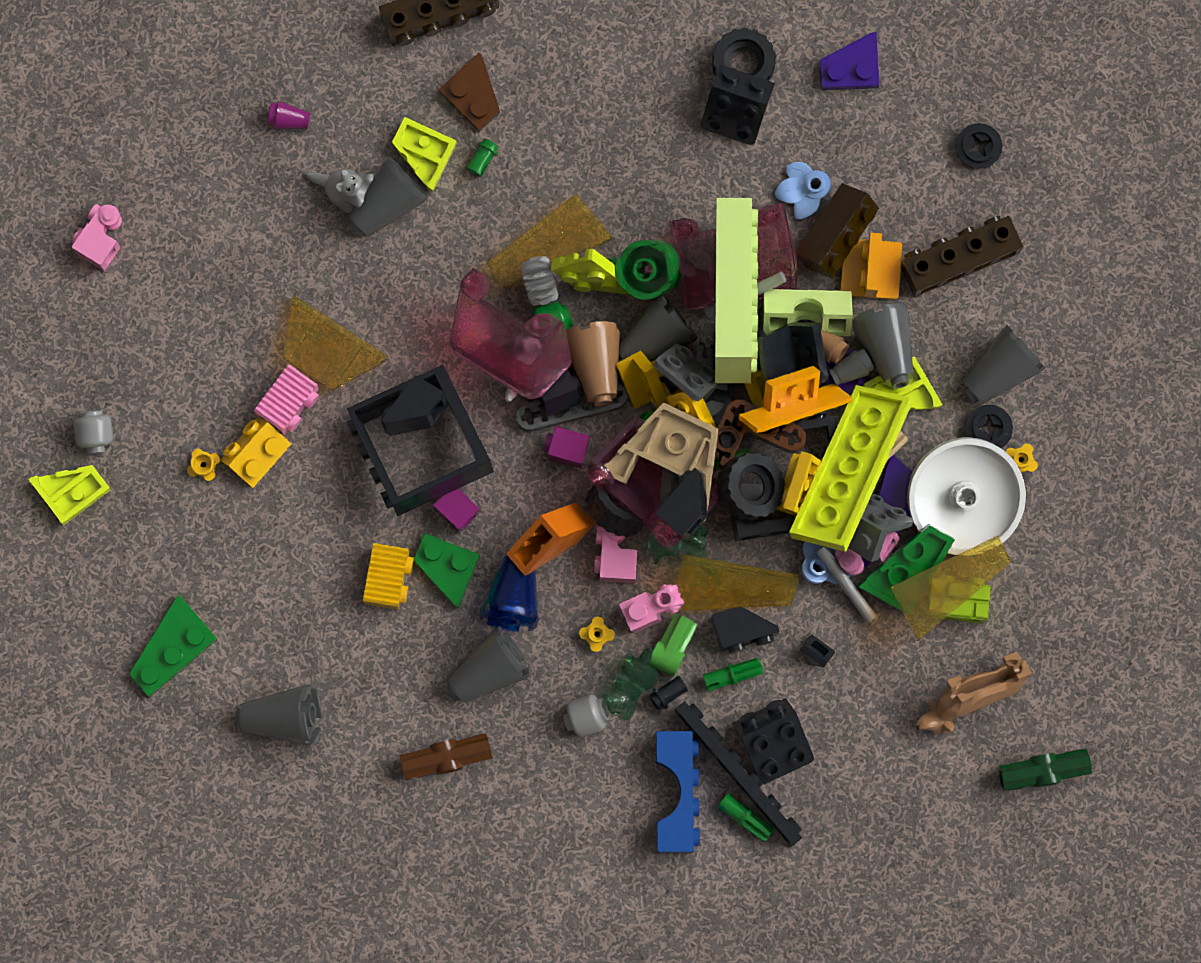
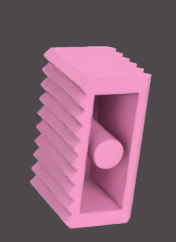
M287 365L286 369L254 409V413L257 417L270 423L284 436L288 430L293 432L300 424L302 418L299 415L304 408L310 409L319 398V394L316 393L319 390L318 385L291 365Z

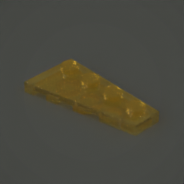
M576 193L488 261L485 266L503 288H507L523 280L521 264L523 261L529 260V258L546 256L550 260V264H552V259L565 257L572 253L580 255L585 253L586 249H593L613 240V237Z
M996 536L892 586L891 590L917 641L1011 563V560L999 536Z
M682 554L675 585H677L678 593L681 594L680 597L685 604L678 611L725 609L739 606L744 608L792 606L799 581L798 574Z

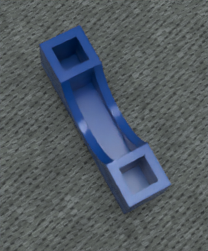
M693 731L656 732V764L668 769L675 776L680 787V800L677 808L671 815L657 822V854L693 853L694 846L700 845L699 828H694V816H699V798H693V786H699V769L693 768V757L698 756V739H693Z

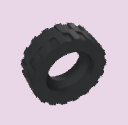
M736 28L728 34L725 33L722 39L718 40L712 56L714 77L718 72L720 64L731 68L729 59L735 50L747 48L752 50L758 59L757 68L750 75L768 81L772 78L776 64V53L773 51L771 41L769 42L764 34L758 33L755 29L742 28L737 30Z
M757 452L747 453L730 459V462L722 466L723 469L718 474L717 494L718 498L721 499L722 506L729 511L730 515H734L740 520L747 519L749 521L773 514L776 508L780 507L784 494L785 480H783L782 471L777 467L778 464L769 459V456L760 455ZM746 472L757 474L762 481L763 493L756 501H749L740 493L739 480Z
M602 474L585 498V502H587L586 508L591 518L597 522L596 524L603 527L605 531L614 533L616 536L630 537V535L634 536L640 532L652 516V509L654 507L651 501L652 498L647 493L646 488L631 477H629L627 484L613 477ZM608 496L621 500L627 505L631 513L616 507Z

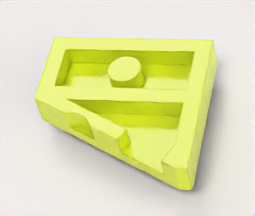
M404 117L392 141V145L426 188L433 192L457 145V141Z
M915 356L912 357L913 378L909 380L907 386L893 389L892 386L885 385L880 375L863 384V387L910 397L912 402L910 410L938 409L943 405Z
M93 465L79 467L77 470L59 471L55 472L56 474L41 477L33 476L28 479L63 525L111 491Z

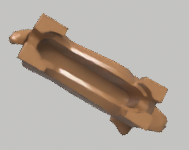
M1014 652L1004 656L1002 659L1004 664L993 671L972 674L963 679L960 675L947 680L948 688L940 694L939 703L936 700L929 701V711L917 721L916 728L918 730H930L933 734H948L955 728L953 720L956 717H961L1000 699L1016 694L1022 688L1025 680L1032 675V672L1018 652Z

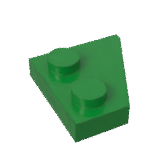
M425 533L414 562L451 601L454 607L459 608L480 554Z

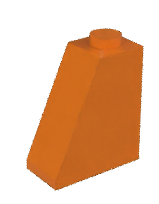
M577 502L541 515L506 554L526 576L577 544L595 523Z

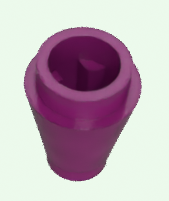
M278 101V103L270 102L267 125L274 126L273 129H308L310 112Z

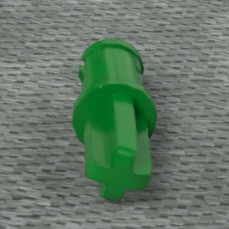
M754 658L732 666L731 663H728V667L704 673L703 676L708 692L731 684L737 686V682L761 675L763 668L759 658Z
M730 793L725 796L717 809L737 822L738 828L742 826L761 842L767 841L773 833V828L752 812L753 808L749 810L732 797Z

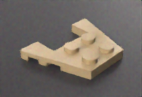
M663 403L638 429V432L631 440L617 451L618 453L613 459L602 467L600 472L627 484L640 456L681 476L687 470L692 471L695 467L706 476L708 511L718 428Z

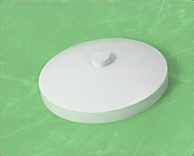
M971 437L948 440L927 452L916 465L907 490L909 514L914 520L913 524L918 532L929 523L954 537L955 541L948 553L959 556L982 554L1005 542L1017 528L1026 502L1024 479L1015 461L1004 450L993 443Z

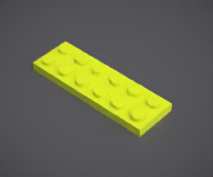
M855 386L851 395L852 400L845 408L789 531L791 538L844 552L847 551L911 408L912 402L910 397L863 386Z

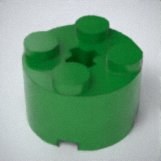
M648 239L633 242L625 248L616 262V277L619 285L637 299L646 300L664 296L679 284L682 270L680 258L674 247L662 240ZM652 266L653 272H645V267Z

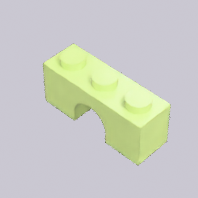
M770 289L763 293L762 320L765 334L791 322L807 319L820 323L821 330L837 336H851L853 318L851 291Z

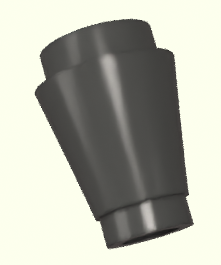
M862 349L858 352L854 350L829 371L838 386L841 383L869 376V372L875 368L865 349Z

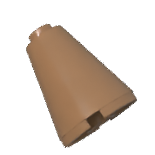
M608 321L590 322V328L580 330V325L574 326L561 334L562 343L588 402L594 403L595 406L609 405L612 403V399L617 396L618 370L616 364L619 360V328L616 323Z

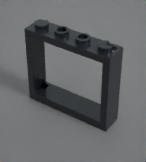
M440 365L418 377L444 392L448 406L475 461L403 495H397L364 424L382 416L384 410L389 405H393L398 399L404 384L410 383L412 379L347 408L351 420L346 422L353 437L359 435L362 442L357 445L364 461L371 460L373 467L369 469L370 474L376 485L382 484L385 491L380 493L387 509L393 507L397 517L494 472L490 458L444 365Z
M817 413L809 416V420H796L792 422L800 426L804 431L826 428L828 444L837 428L835 416L826 417V413ZM779 426L775 436L785 435L781 433L784 428L783 426ZM773 428L761 433L770 434ZM722 433L718 437L719 444L724 448H731V443L735 442L734 437L730 433ZM744 433L741 441L754 440L756 438ZM719 453L720 460L722 456H725L727 459L729 458V455ZM730 515L734 540L738 542L789 534L796 516L745 524V520H740L736 516Z

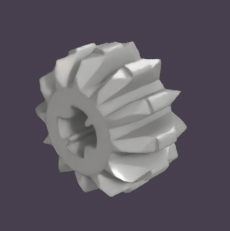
M536 256L523 261L521 271L530 303L533 306H543L556 301L558 291L553 271H551L550 260L546 256Z

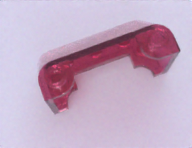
M784 203L766 205L758 211L757 283L779 272H783L786 282L773 289L795 290L797 287V255ZM688 218L669 221L672 246L677 252L679 259V288L683 305L690 309H699L715 304L716 229L699 231L697 222ZM763 293L758 295V299H763Z
M472 268L460 282L450 336L453 352L458 357L523 397L535 399L542 396L572 364L564 322L550 314H538L525 325L484 300V297L490 290L489 280L484 274Z
M636 415L590 462L588 466L589 479L596 486L605 489L651 530L662 545L676 547L685 538L681 537L655 514L660 508L658 503L661 500L660 488L663 467L640 456L627 484L615 479L608 468L604 466L618 453L617 451L624 444H627L645 423ZM716 484L710 489L708 517L715 511L721 501L718 498V487Z

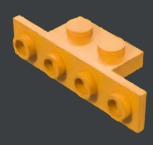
M811 366L766 381L763 407L739 414V420L755 433L765 432L769 429L837 408L840 405L851 402L852 397L834 383L819 388L820 371Z

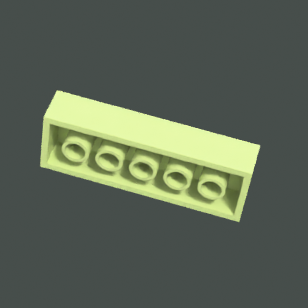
M717 198L715 383H751V372H757L758 209H752V198Z

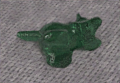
M651 525L648 527V532L651 535L647 538L646 547L653 557L655 565L659 563L661 558L673 556L686 563L697 564L715 579L720 578L718 569L706 560V538L708 533L702 525L697 528L689 539L681 537L677 532L665 525Z
M651 647L644 649L639 657H635L633 654L624 655L618 662L616 680L601 696L606 705H608V710L614 715L622 713L624 720H630L634 715L641 694L655 687L658 682L659 672L649 664L653 654Z

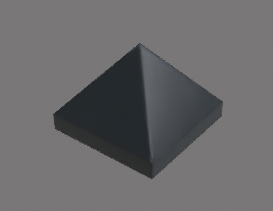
M811 635L800 649L807 664L818 667H825L835 653L832 648L814 635Z

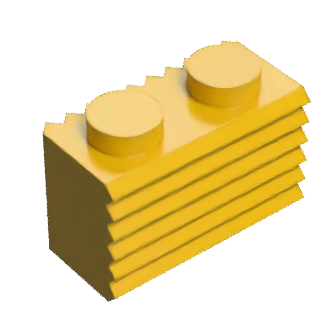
M373 543L363 596V603L365 605L399 610L400 603L406 604L409 586H404L406 574L411 575L414 557H409V549Z

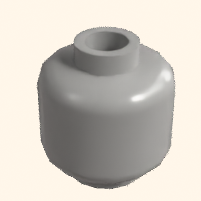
M102 410L80 412L79 417L73 421L76 445L80 448H87V453L104 452L105 445L111 444L114 440L111 418L109 415L103 414Z
M589 694L570 701L567 705V713L563 714V719L568 731L573 730L577 736L586 737L604 730L606 721L610 720L605 701L602 698L598 699L593 694Z

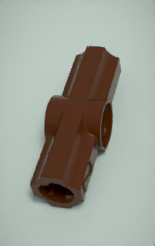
M486 733L457 741L456 739L437 742L430 745V748L399 755L406 781L434 773L441 775L462 769V766L493 759Z

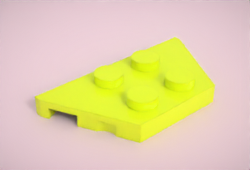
M586 249L585 257L578 258L579 254L572 253L565 257L552 259L551 271L560 276L562 281L571 284L577 291L590 292L593 290L631 295L619 285L616 277V265L594 249Z

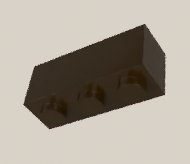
M841 183L794 254L806 268L832 279L838 269L842 267L852 248L858 243L869 223L874 219L879 207L868 193Z

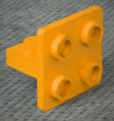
M870 233L868 240L859 239L842 265L840 291H851L852 297L897 300L900 287L902 243L882 241V233Z

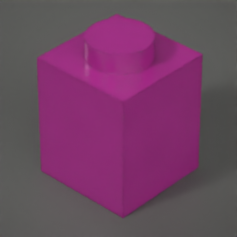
M555 427L554 434L548 433L544 450L549 451L548 460L582 469L590 436Z
M460 489L435 499L436 503L433 505L434 510L459 534L480 513V508Z

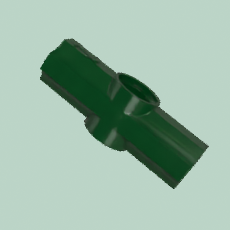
M1079 749L1056 755L1055 753H1047L1033 756L1026 761L998 766L1000 784L1004 792L1034 785L1035 788L1060 783L1064 779L1092 774V764L1087 749Z

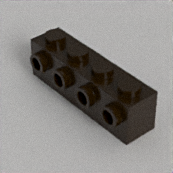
M395 0L378 7L391 46L396 44L398 46H405L412 43L416 37L424 34L426 37L434 36L442 31L441 28L450 25L453 27L462 26L469 21L468 19L478 15L480 18L488 17L499 8V0Z
M1000 215L992 217L984 222L985 226L978 229H974L973 226L958 232V237L948 241L945 237L931 244L932 248L921 252V249H915L905 254V259L901 263V270L913 296L917 297L1020 254L1023 244L1010 216L1002 219Z

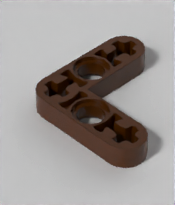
M734 400L728 405L717 427L718 437L722 433H730L735 440L731 448H724L719 444L717 437L716 451L720 454L729 455L728 459L722 456L719 462L721 469H723L722 466L725 463L730 462V459L734 458L744 433L787 453L798 452L806 442L805 431L792 422L781 425L784 427L781 433L790 435L792 432H795L797 434L796 439L800 442H795L792 446L787 444L788 438L782 435L778 437V440L773 438L778 432L779 426L773 428L770 434L755 433L740 420L735 428L730 427L734 418L731 410L736 411L740 407L743 409L742 413L759 408L743 400ZM719 470L712 474V481H718Z

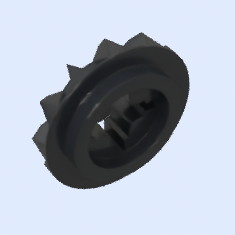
M977 123L969 125L961 131L956 142L958 158H961L966 166L979 170L986 167L990 168L999 159L1003 144L999 133L994 128L986 124ZM974 138L980 144L989 142L983 149L984 156L978 150L969 152L974 147Z
M983 405L976 408L968 417L966 432L968 437L986 440L999 448H1003L1012 437L1013 423L1009 414L1004 409L995 405ZM987 417H989L992 426L1001 427L993 431L991 440L986 431L977 430L986 425Z

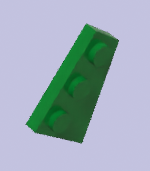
M928 523L859 582L858 586L910 615L955 539Z
M178 594L129 675L150 698L218 639Z

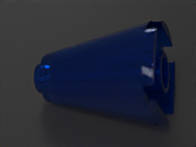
M507 550L482 604L479 618L482 620L485 617L489 626L495 628L500 626L502 630L519 632L520 626H528L527 631H532L537 628L539 621L536 570L525 576L506 553L509 550Z

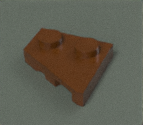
M480 53L474 56L439 89V93L478 132L500 113L490 78Z

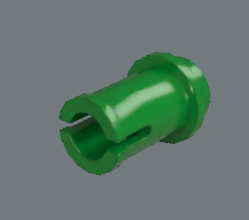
M486 138L482 142H478L479 148L466 166L468 171L478 177L483 176L493 156L498 155L497 150L499 146Z

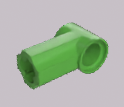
M674 614L662 640L658 641L647 665L674 677L685 656L684 651L691 641L697 624L682 615Z

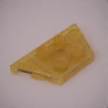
M295 295L291 298V311L283 358L331 391L365 374L388 359L387 355Z

